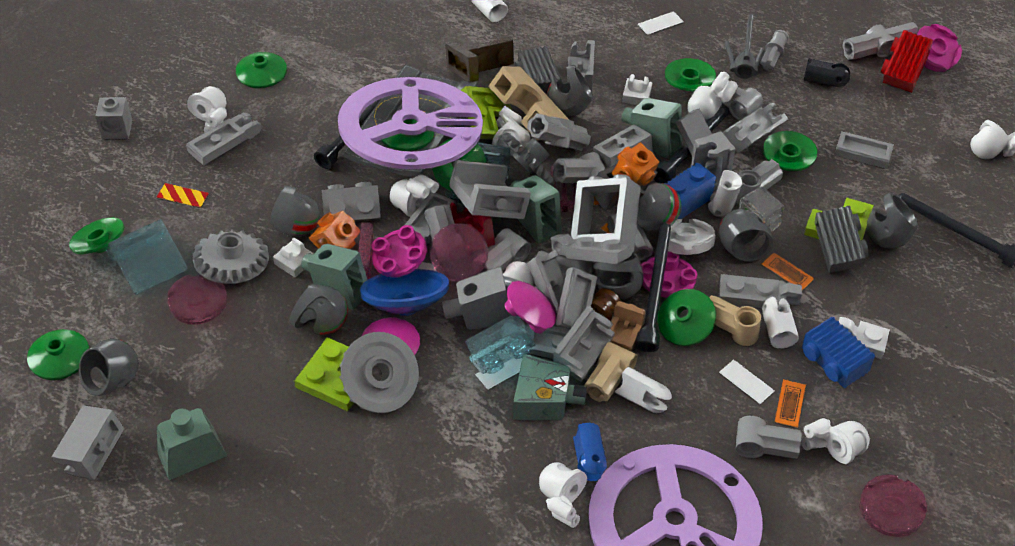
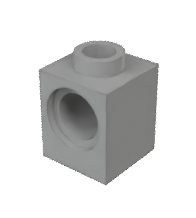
M99 98L95 117L102 139H129L132 117L127 98Z

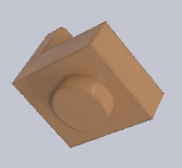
M618 301L615 305L614 317L611 321L613 325L610 328L615 334L610 342L632 352L637 334L644 325L645 310L633 304Z

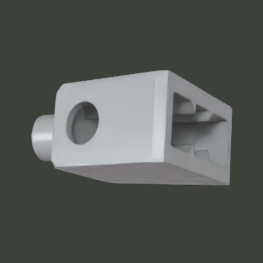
M501 267L458 281L456 284L458 298L442 301L445 318L463 315L466 327L470 330L515 324L513 316L505 309V303L508 301Z

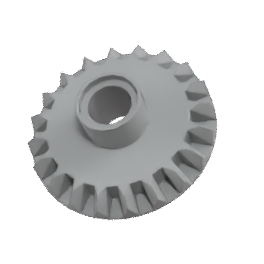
M233 229L230 232L220 230L218 235L210 233L208 239L203 238L200 244L195 245L193 253V265L200 275L208 280L226 284L245 282L258 276L266 268L269 261L267 245L263 244L261 238H256L254 233L246 235L244 230L239 233L234 232Z
M385 332L368 333L352 342L343 353L344 357L339 365L341 367L340 379L344 386L343 391L349 395L350 401L360 406V409H365L372 413L391 412L406 404L414 394L419 378L417 360L410 347L397 336ZM374 366H377L382 372L380 381H377L372 375V368Z

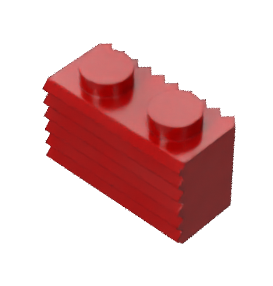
M903 30L901 37H895L890 52H893L891 59H885L880 73L884 74L883 83L912 93L931 51L933 40Z

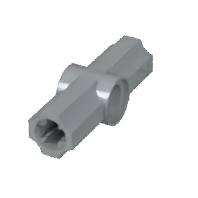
M914 22L887 29L881 24L875 25L864 35L845 39L842 45L844 56L848 60L877 54L881 58L887 57L893 53L890 52L895 37L900 38L903 30L915 34L918 32V27Z
M537 113L528 121L527 129L531 132V137L543 140L545 144L582 151L590 143L591 136L588 135L587 129L575 125L574 121Z

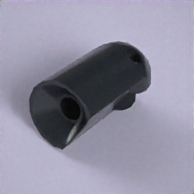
M809 58L803 80L833 87H843L850 80V69L842 63L834 64Z

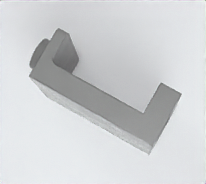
M455 161L449 186L472 215L524 219L531 192L527 188L508 187L505 184L508 170L505 165Z

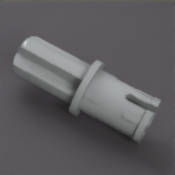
M776 30L771 41L765 45V53L760 61L764 70H768V68L773 69L778 59L783 56L784 46L789 39L787 32L784 30Z

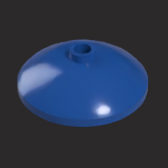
M415 269L408 275L401 277H386L379 274L361 285L360 294L361 298L374 308L388 313L409 316L430 307L442 299L449 290V280L440 272L426 269Z

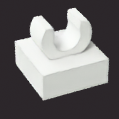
M631 74L630 78H627L622 103L638 105L643 99L650 98L652 82H649V78L644 77V81L634 79L635 75Z
M293 238L285 247L283 246L273 256V260L276 266L293 277H297L304 271L301 267L303 257L307 253H314L306 249L302 242Z

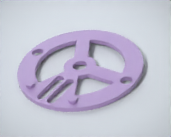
M416 77L391 78L369 84L349 96L343 103L338 115L340 136L353 152L373 163L398 169L432 168L461 158L477 144L481 137L483 126L479 107L466 93L440 81ZM406 84H414L415 86L408 87ZM402 94V110L397 111L393 115L392 120L364 130L360 128V116L370 104L390 95ZM418 94L438 98L452 107L426 114L419 110ZM437 117H475L476 119H439ZM414 119L418 122L416 124H406L403 121ZM438 125H474L477 127H438ZM426 130L453 138L448 143L437 148L413 152L393 150L375 143L399 133L417 135ZM412 158V159H415V160H417V161H415V162H407V161H405V160Z
M673 444L655 445L638 449L621 457L602 474L601 479L598 480L594 487L589 503V529L595 546H653L665 537L679 539L680 546H704L699 540L702 536L710 538L716 546H759L763 529L761 508L749 483L733 466L723 459L694 447ZM676 468L693 471L705 476L718 485L727 495L734 508L737 520L734 541L697 525L698 516L695 508L691 503L681 498ZM655 470L661 501L654 508L653 520L621 540L616 531L613 517L616 500L630 481L641 474ZM733 477L737 479L738 485L728 486L724 479ZM676 511L681 513L685 520L679 525H673L666 520L665 516L669 512Z

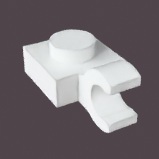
M839 318V323L844 328H847L848 332H852V335L856 336L857 340H860L862 344H865L866 348L870 349V352H874L876 358L882 359L890 329L860 321L857 327L849 318Z

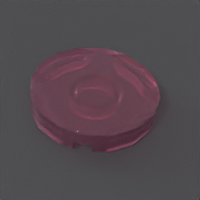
M451 224L443 227L434 236L432 241L430 259L433 267L438 273L444 274L449 280L461 281L478 275L484 269L488 259V246L484 236L476 228L467 224Z
M199 273V276L191 277V275L180 278L171 286L167 295V303L171 315L178 321L186 324H203L212 321L226 307L227 293L223 283L208 280Z
M891 474L880 475L868 481L860 495L859 508L863 518L873 529L884 535L901 537L909 536L920 528L926 517L927 502L923 492L915 483L908 479L905 482L902 479H897L898 476Z

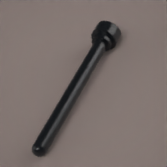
M380 99L370 104L363 111L359 119L360 128ZM341 136L331 145H323L314 153V160L320 167L330 169L337 162L338 152L346 145Z
M722 106L706 122L711 132L729 114L730 110L727 106ZM686 143L669 161L658 164L655 169L657 175L654 178L657 183H667V181L675 178L676 168L691 154Z
M905 193L898 195L910 209L999 255L998 258L1002 260V264L1012 269L1015 268L1014 243L1012 245L1008 243L1003 245Z
M667 223L662 224L659 229L644 327L637 333L635 347L644 352H655L659 349L660 335L656 329L671 234V226Z

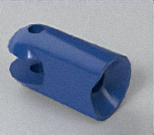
M582 423L578 425L576 436H573L578 460L577 469L585 472L587 481H598L607 468L600 428L594 423Z

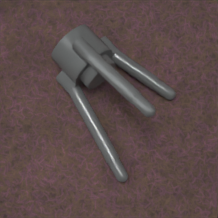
M753 14L748 16L744 52H741L735 59L729 41H725L730 61V71L735 72L736 76L743 79L758 74V67L765 53L762 48L756 60L750 53Z

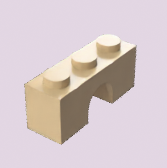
M502 66L488 86L504 104H512L526 114L521 121L526 129L529 119H532L536 113L569 120L521 67Z

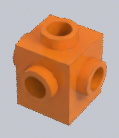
M640 142L633 148L629 146L624 148L618 154L617 159L619 161L612 174L613 176L618 174L627 175L638 185L646 186L655 178L656 174L654 171L660 161L652 151L648 150Z
M344 210L335 214L329 212L317 222L319 227L312 233L309 239L318 249L324 244L351 249L356 244L354 239L361 233V230L355 225L353 218L346 214Z

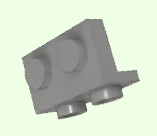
M360 182L355 184V187L344 188V185L336 184L328 186L327 190H322L324 215L329 212L335 214L344 210L355 222L381 220L378 185L372 186L371 182Z

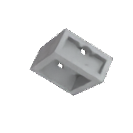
M621 174L614 175L613 178L609 179L593 176L589 177V180L577 181L571 237L573 239L592 237L596 242L612 239L619 240L620 244L632 245V252H634L641 186L632 181L629 176ZM619 192L615 233L590 234L594 195L598 193Z

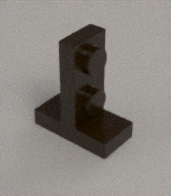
M510 38L462 47L456 42L445 43L447 68L468 82L479 81L478 72L514 64L513 40Z

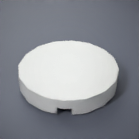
M677 219L671 226L668 251L684 255L706 252L714 246L715 230L704 221L689 219V223H682V219Z

